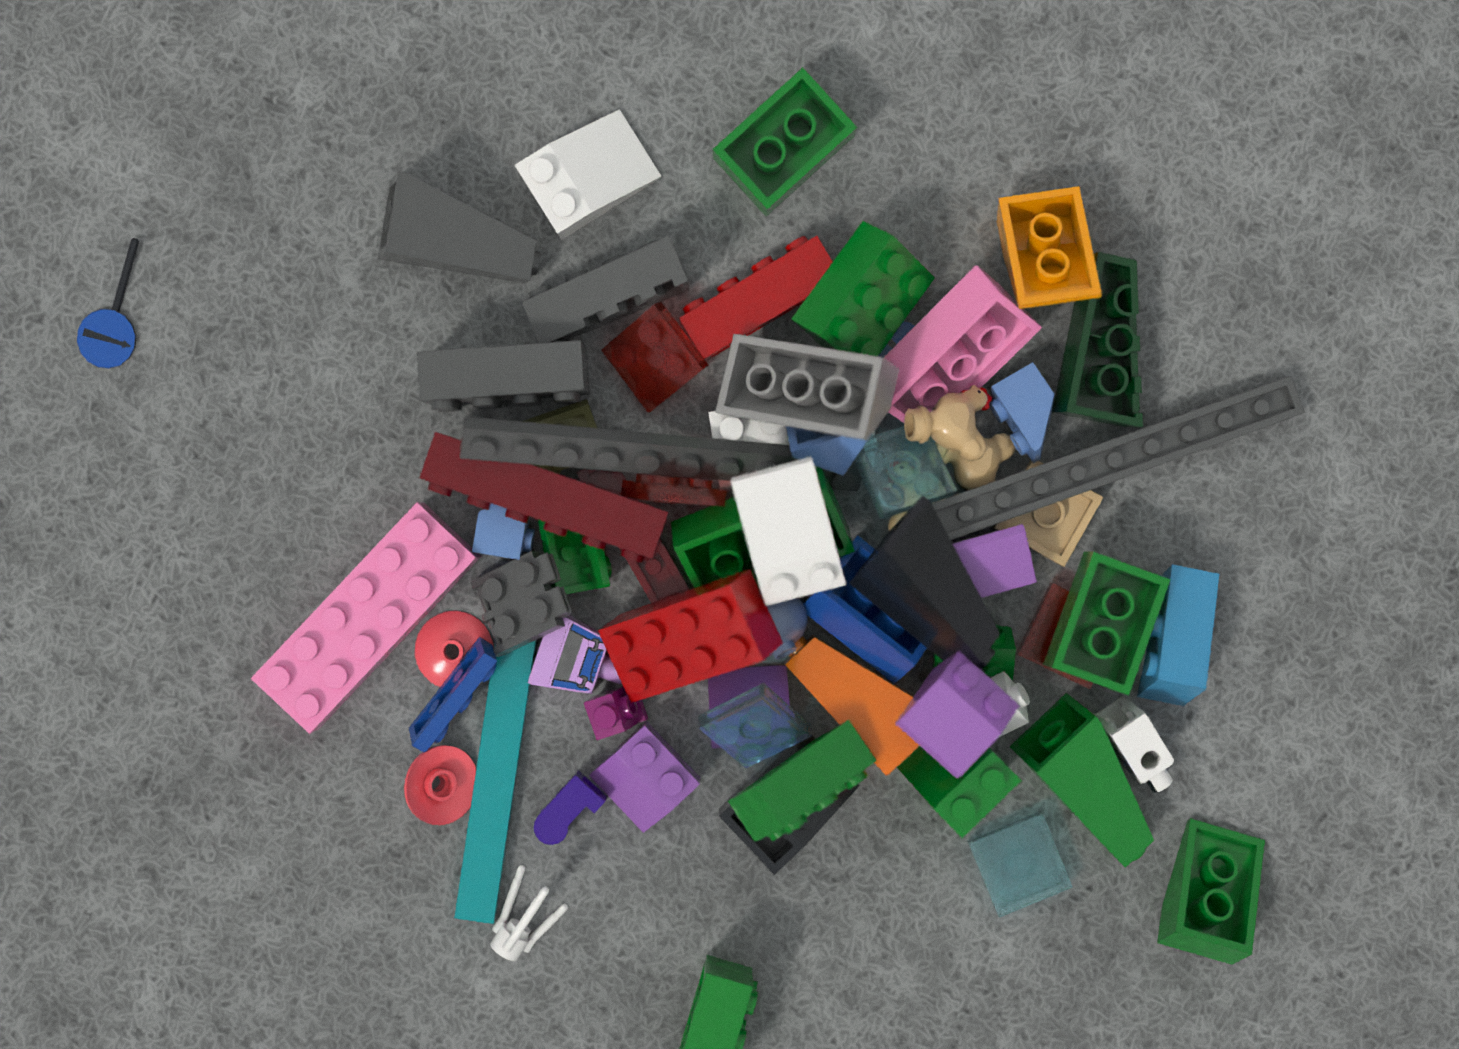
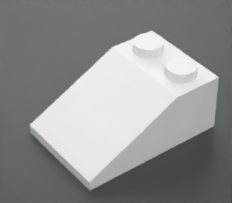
M620 109L547 144L515 164L521 177L561 240L662 177Z
M812 457L730 478L754 569L766 606L846 585Z

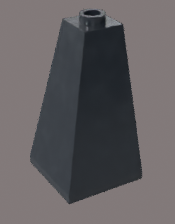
M922 495L888 531L849 584L942 661L959 650L981 670L994 656L996 651L991 646L1000 635V632L930 500Z

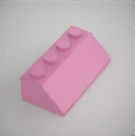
M975 265L884 357V359L899 368L892 404L888 413L904 423L905 413L908 409H915L922 405L928 411H932L937 401L948 393H960L962 390H969L972 385L981 388L1042 327L1024 308L1018 309L1016 300L998 282L979 266Z

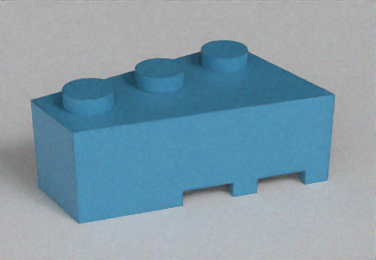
M1172 564L1162 574V577L1170 579V583L1148 641L1137 697L1184 706L1205 691L1207 687L1219 574Z

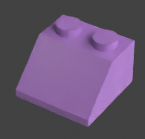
M958 650L933 668L895 724L954 777L959 778L1003 733L1020 705Z
M647 721L589 774L596 784L643 833L681 803L700 785L701 777Z

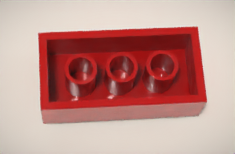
M750 569L624 612L598 630L631 703L762 662L783 644Z

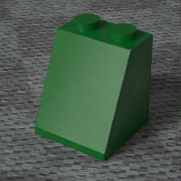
M921 746L897 766L898 770L961 838L970 832L1022 781L990 748L959 778L954 777Z

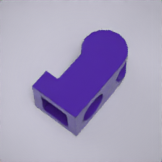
M578 770L536 818L533 828L535 836L544 844L554 845L560 843L569 832L571 822L581 811L587 807L595 814L605 803L607 796Z

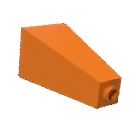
M814 635L808 640L802 636L795 643L797 649L788 655L789 657L784 661V664L839 725L847 720L852 723L877 760L874 763L886 776L920 746L895 724L914 697L913 694Z

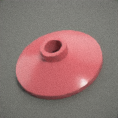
M447 611L432 617L421 628L415 642V658L420 671L431 683L441 687L479 637L493 646L490 632L478 618L469 613ZM449 644H455L459 648V655L455 659H451L446 655L445 650Z
M438 745L429 748L426 752H422L413 761L406 774L404 793L409 809L418 819L432 825H446L458 820L470 809L476 775V766L471 757L459 748L449 745ZM438 776L440 784L437 788L432 789L433 780Z

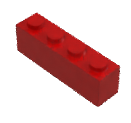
M804 235L794 240L785 247L787 254L775 261L771 256L764 258L751 267L752 275L741 281L735 276L716 288L719 294L706 302L703 297H700L682 308L685 315L681 316L679 321L703 362L731 347L734 334L749 336L805 301L833 262L818 236L808 240Z

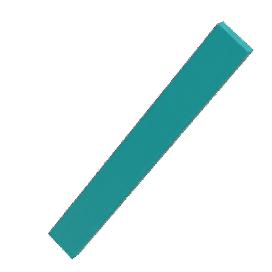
M537 640L506 655L496 657V669L489 680L455 919L494 924L496 920L530 684L527 682L533 668Z

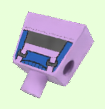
M570 615L563 618L564 627L543 636L527 682L531 685L587 694L594 692L598 678L620 685L622 683L610 656L606 655L607 650L599 632Z

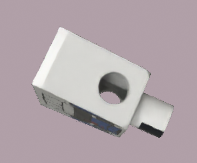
M1121 696L1094 714L1101 721L1118 760L1132 777L1140 784L1147 783L1154 793L1170 786L1173 779L1166 769L1174 763V759L1144 711L1126 697Z

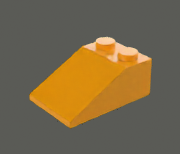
M1079 186L999 198L997 227L1003 258L1018 309L1101 297L1102 293Z

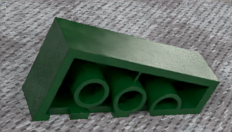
M1096 252L1093 254L1102 294L1100 298L1074 301L1052 413L1125 428H1143V413H1140L1139 393H1142V380L1138 374L1140 336H1137L1136 314L1139 313L1137 260Z

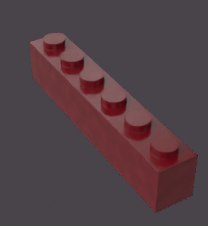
M439 432L434 433L419 479L429 482L428 490L451 497L453 490L468 495L466 503L486 510L490 509L491 503L506 508L504 516L523 523H528L530 517L544 521V530L566 537L568 530L582 534L584 536L581 542L595 548L605 550L607 543L622 548L620 556L639 563H643L645 556L651 559L654 558L669 515L668 511L532 464L461 459L460 439Z

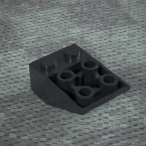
M805 727L731 798L816 738ZM857 784L849 790L846 788L837 795L838 799L819 812L816 810L806 817L808 821L789 834L785 833L774 841H771L769 836L755 842L728 801L719 808V817L775 875L806 846L860 785Z

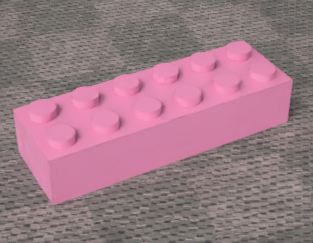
M417 502L251 679L309 734L320 729L481 556L478 553L472 552V547L424 502Z

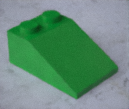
M1190 818L1187 820L1162 904L1157 943L1231 965L1252 955L1265 840Z

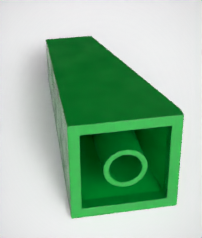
M1065 693L1009 746L1125 868L1132 861L1139 859L1146 851V848L1154 841L1101 721L1068 693Z

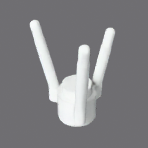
M524 865L518 867L500 917L492 928L496 935L491 941L490 946L497 954L510 961H517L523 951L529 953L535 942L568 910V905L562 904L529 936L531 930L527 925L549 893V888L543 887L520 921L512 918L507 922L526 869Z

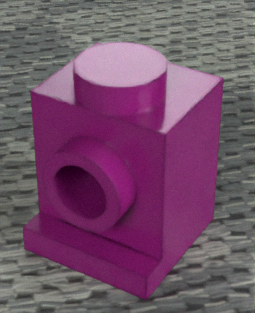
M623 686L600 693L583 702L596 740L625 732L636 724L649 719L643 701L639 700L631 703Z

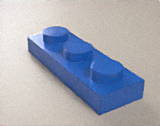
M479 637L410 725L409 733L413 747L426 752L433 743H439L447 733L449 722L456 713H462L468 707L473 696L472 693L481 682L484 683L490 679L497 665V658L492 644Z

